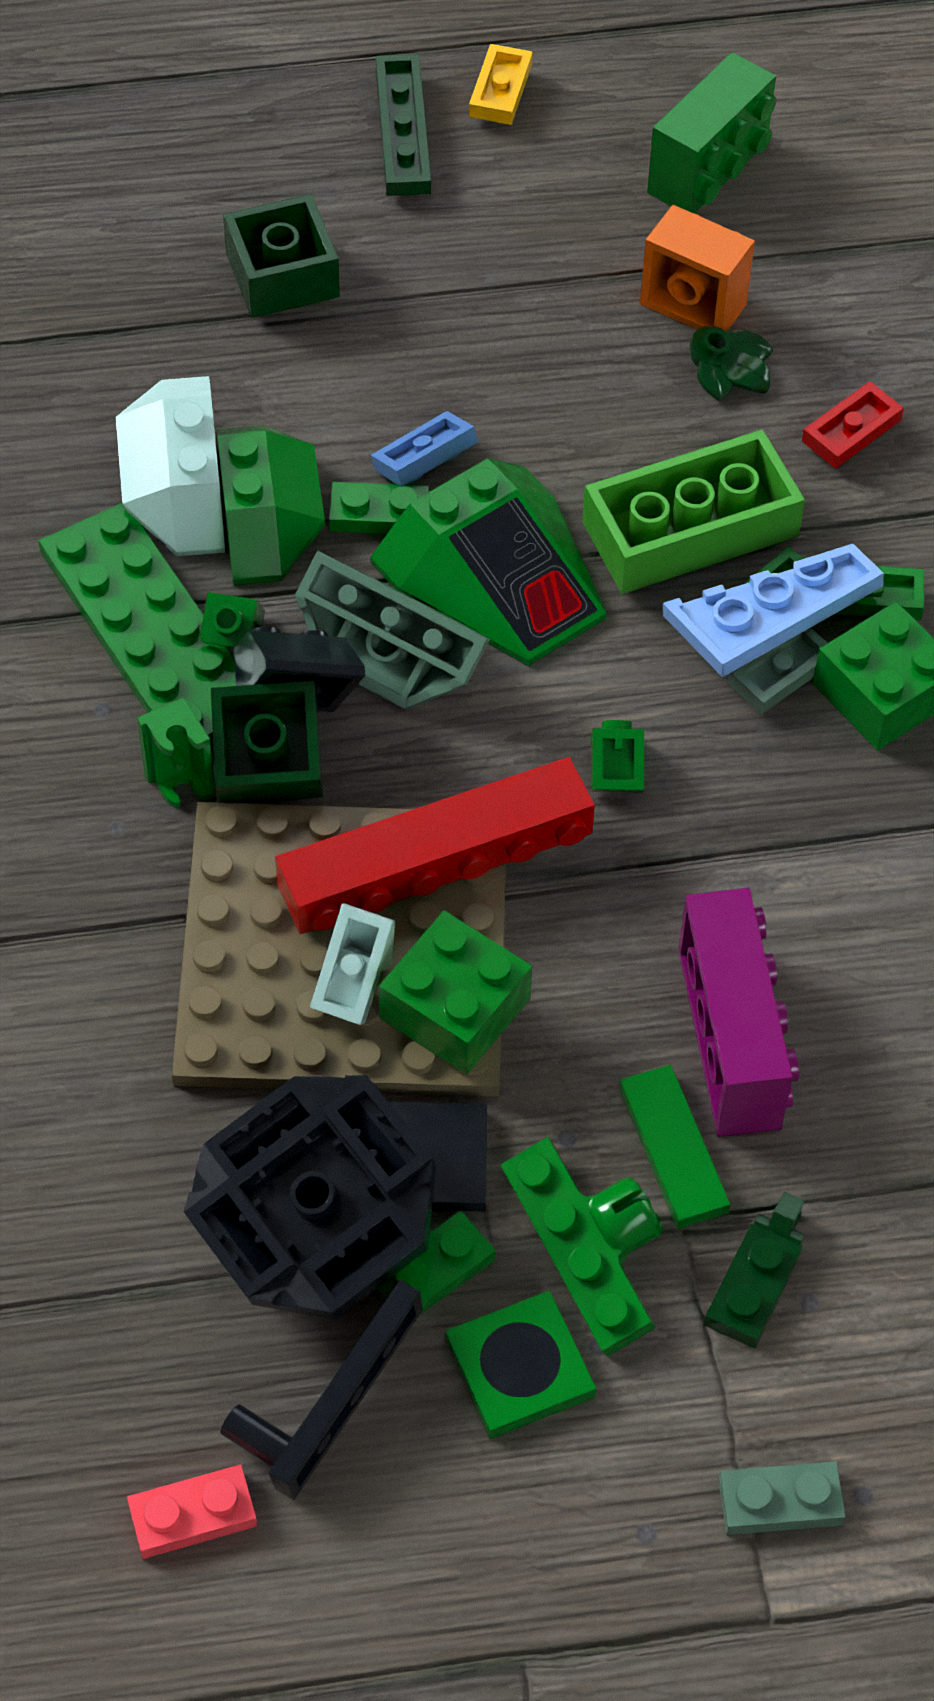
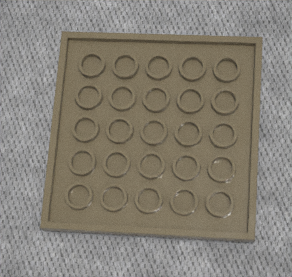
M197 802L172 1068L173 1086L276 1090L294 1076L345 1078L346 1075H367L381 1093L499 1097L501 1035L468 1075H466L379 1018V985L444 910L504 948L506 864L489 869L478 878L470 880L463 878L440 886L429 895L420 897L414 895L391 903L384 910L374 913L395 921L393 958L391 968L381 972L366 1022L359 1025L310 1008L334 927L324 931L313 930L299 935L277 886L275 856L413 809Z

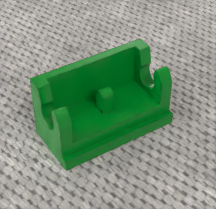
M183 697L137 717L144 776L149 784L155 783L165 801L174 808H180L179 795L174 792V788L179 784L190 785L193 788V793L202 802L216 797L210 738L185 698Z

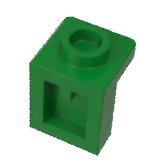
M208 592L200 640L206 644L236 648L248 630L251 631L253 628L263 626L265 609L255 599Z
M627 720L602 721V728H593L590 734V745H592L591 792L643 793L644 729H632V721Z

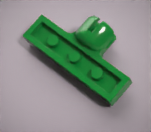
M549 1137L544 1138L502 1163L501 1167L602 1352L608 1357L654 1330L656 1326L625 1273L623 1264L628 1254L657 1238L662 1232L661 1220L651 1207V1202L639 1183L633 1178L624 1177L594 1196H584L581 1194Z

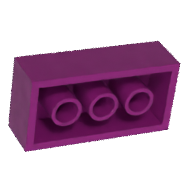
M750 887L686 895L678 946L717 1137L782 1129L786 1108L793 1107L791 1083L799 1080V1066L795 1049H786L783 1034L788 1031L785 1003L783 1000L775 1001L772 986L777 985L775 959L772 953H764L762 940L766 939L767 933L764 911L762 907L754 908Z

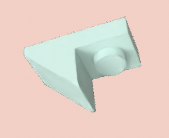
M345 903L341 905L310 1008L359 1025L366 1022L381 972L390 969L392 965L394 920Z

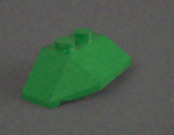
M264 425L215 429L233 586L282 581L291 570L290 566L306 551L325 526L314 444Z

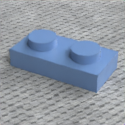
M446 411L371 454V458L376 472L399 486H405L406 484L418 481L422 478L423 474L440 464L457 458L461 452L478 443V439L473 425Z

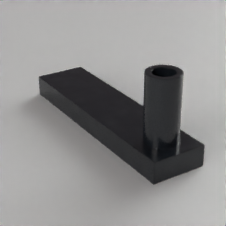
M402 1280L398 1282L293 1437L241 1404L236 1405L226 1417L220 1431L221 1435L270 1465L272 1468L268 1473L274 1488L294 1501L422 1313L423 1307L420 1291Z

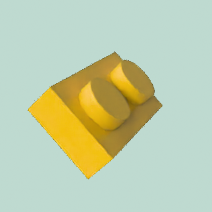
M490 44L469 103V117L512 125L532 67V51Z

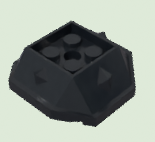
M346 1075L345 1078L294 1076L203 1144L195 1172L192 1192H189L184 1214L252 1305L336 1320L428 1250L436 1163L367 1075ZM319 1191L329 1192L328 1198L323 1205L314 1209L305 1208L307 1199L313 1193Z

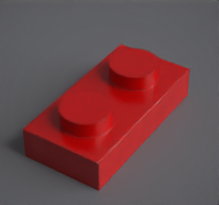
M869 381L804 428L802 442L836 469L902 421L904 408Z

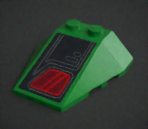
M487 458L409 503L370 557V563L394 589L413 599L418 598L437 609L438 612L475 630L477 633L490 639L489 645L526 666H530L606 619L605 608L555 497L524 466Z

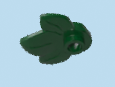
M704 326L694 333L690 340V356L698 367L697 378L700 385L713 398L722 401L731 391L732 386L758 393L768 392L770 388V373L764 360L772 354L773 348L763 337L743 329L726 332L715 326Z

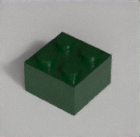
M312 194L223 214L226 255L251 318L340 297L339 258Z
M314 680L210 688L215 787L220 803H250L323 797L318 699Z

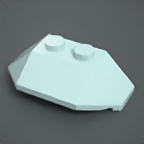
M209 376L161 380L116 416L123 508L151 534L165 543L166 547L176 556L225 553Z

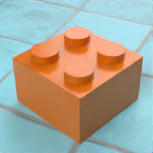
M672 205L645 240L640 305L696 330L704 326H715L727 332L747 305L755 240L702 218L695 213Z

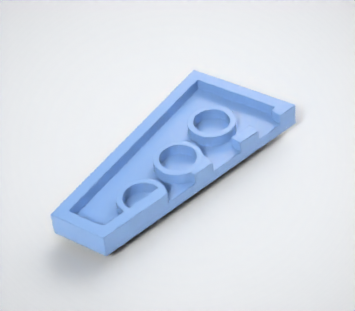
M850 544L795 561L793 569L788 571L770 573L767 570L751 575L750 582L725 590L723 585L703 590V597L682 603L680 598L664 602L663 617L723 678L883 587L884 573L854 544Z

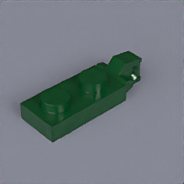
M784 1192L771 1219L759 1214L754 1224H750L706 1313L704 1326L756 1349L801 1255L803 1247L801 1245L805 1234L795 1230V1227L802 1215L801 1209L805 1200Z

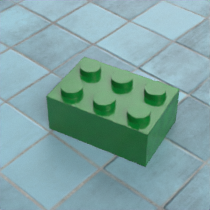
M731 52L653 127L647 193L669 206L675 205L691 213H696L704 204L709 205L712 203L720 188L730 178L732 180L736 179L742 172L745 164L756 153L761 154L767 148L772 137V130L769 129L771 114L776 105V97L774 96L776 75Z

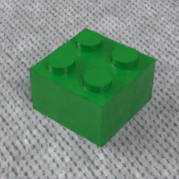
M896 601L819 648L813 685L878 751L934 715V638Z
M444 910L379 985V1018L468 1075L531 999L533 966Z

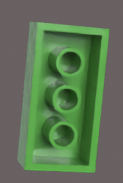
M762 429L586 485L582 523L621 594H625L799 537L805 499Z

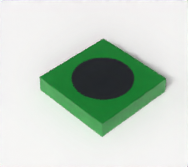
M550 1290L445 1331V1342L489 1439L596 1397L597 1388Z

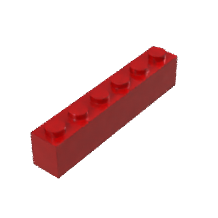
M567 757L275 856L277 886L299 935L313 930H328L335 926L341 905L344 903L371 913H377L387 908L391 903L414 895L419 897L429 895L440 886L463 878L467 880L478 878L489 869L512 861L515 863L527 861L538 852L559 845H574L593 833L595 804L571 758Z

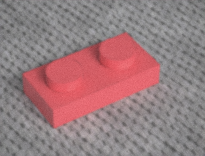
M241 1464L127 1496L142 1559L257 1527L255 1511Z

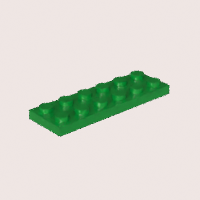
M120 503L38 540L40 553L145 711L149 713L184 697L210 738V745H213L210 688L236 686L235 660L226 647L206 644L200 640L203 613L142 525L123 508V503Z

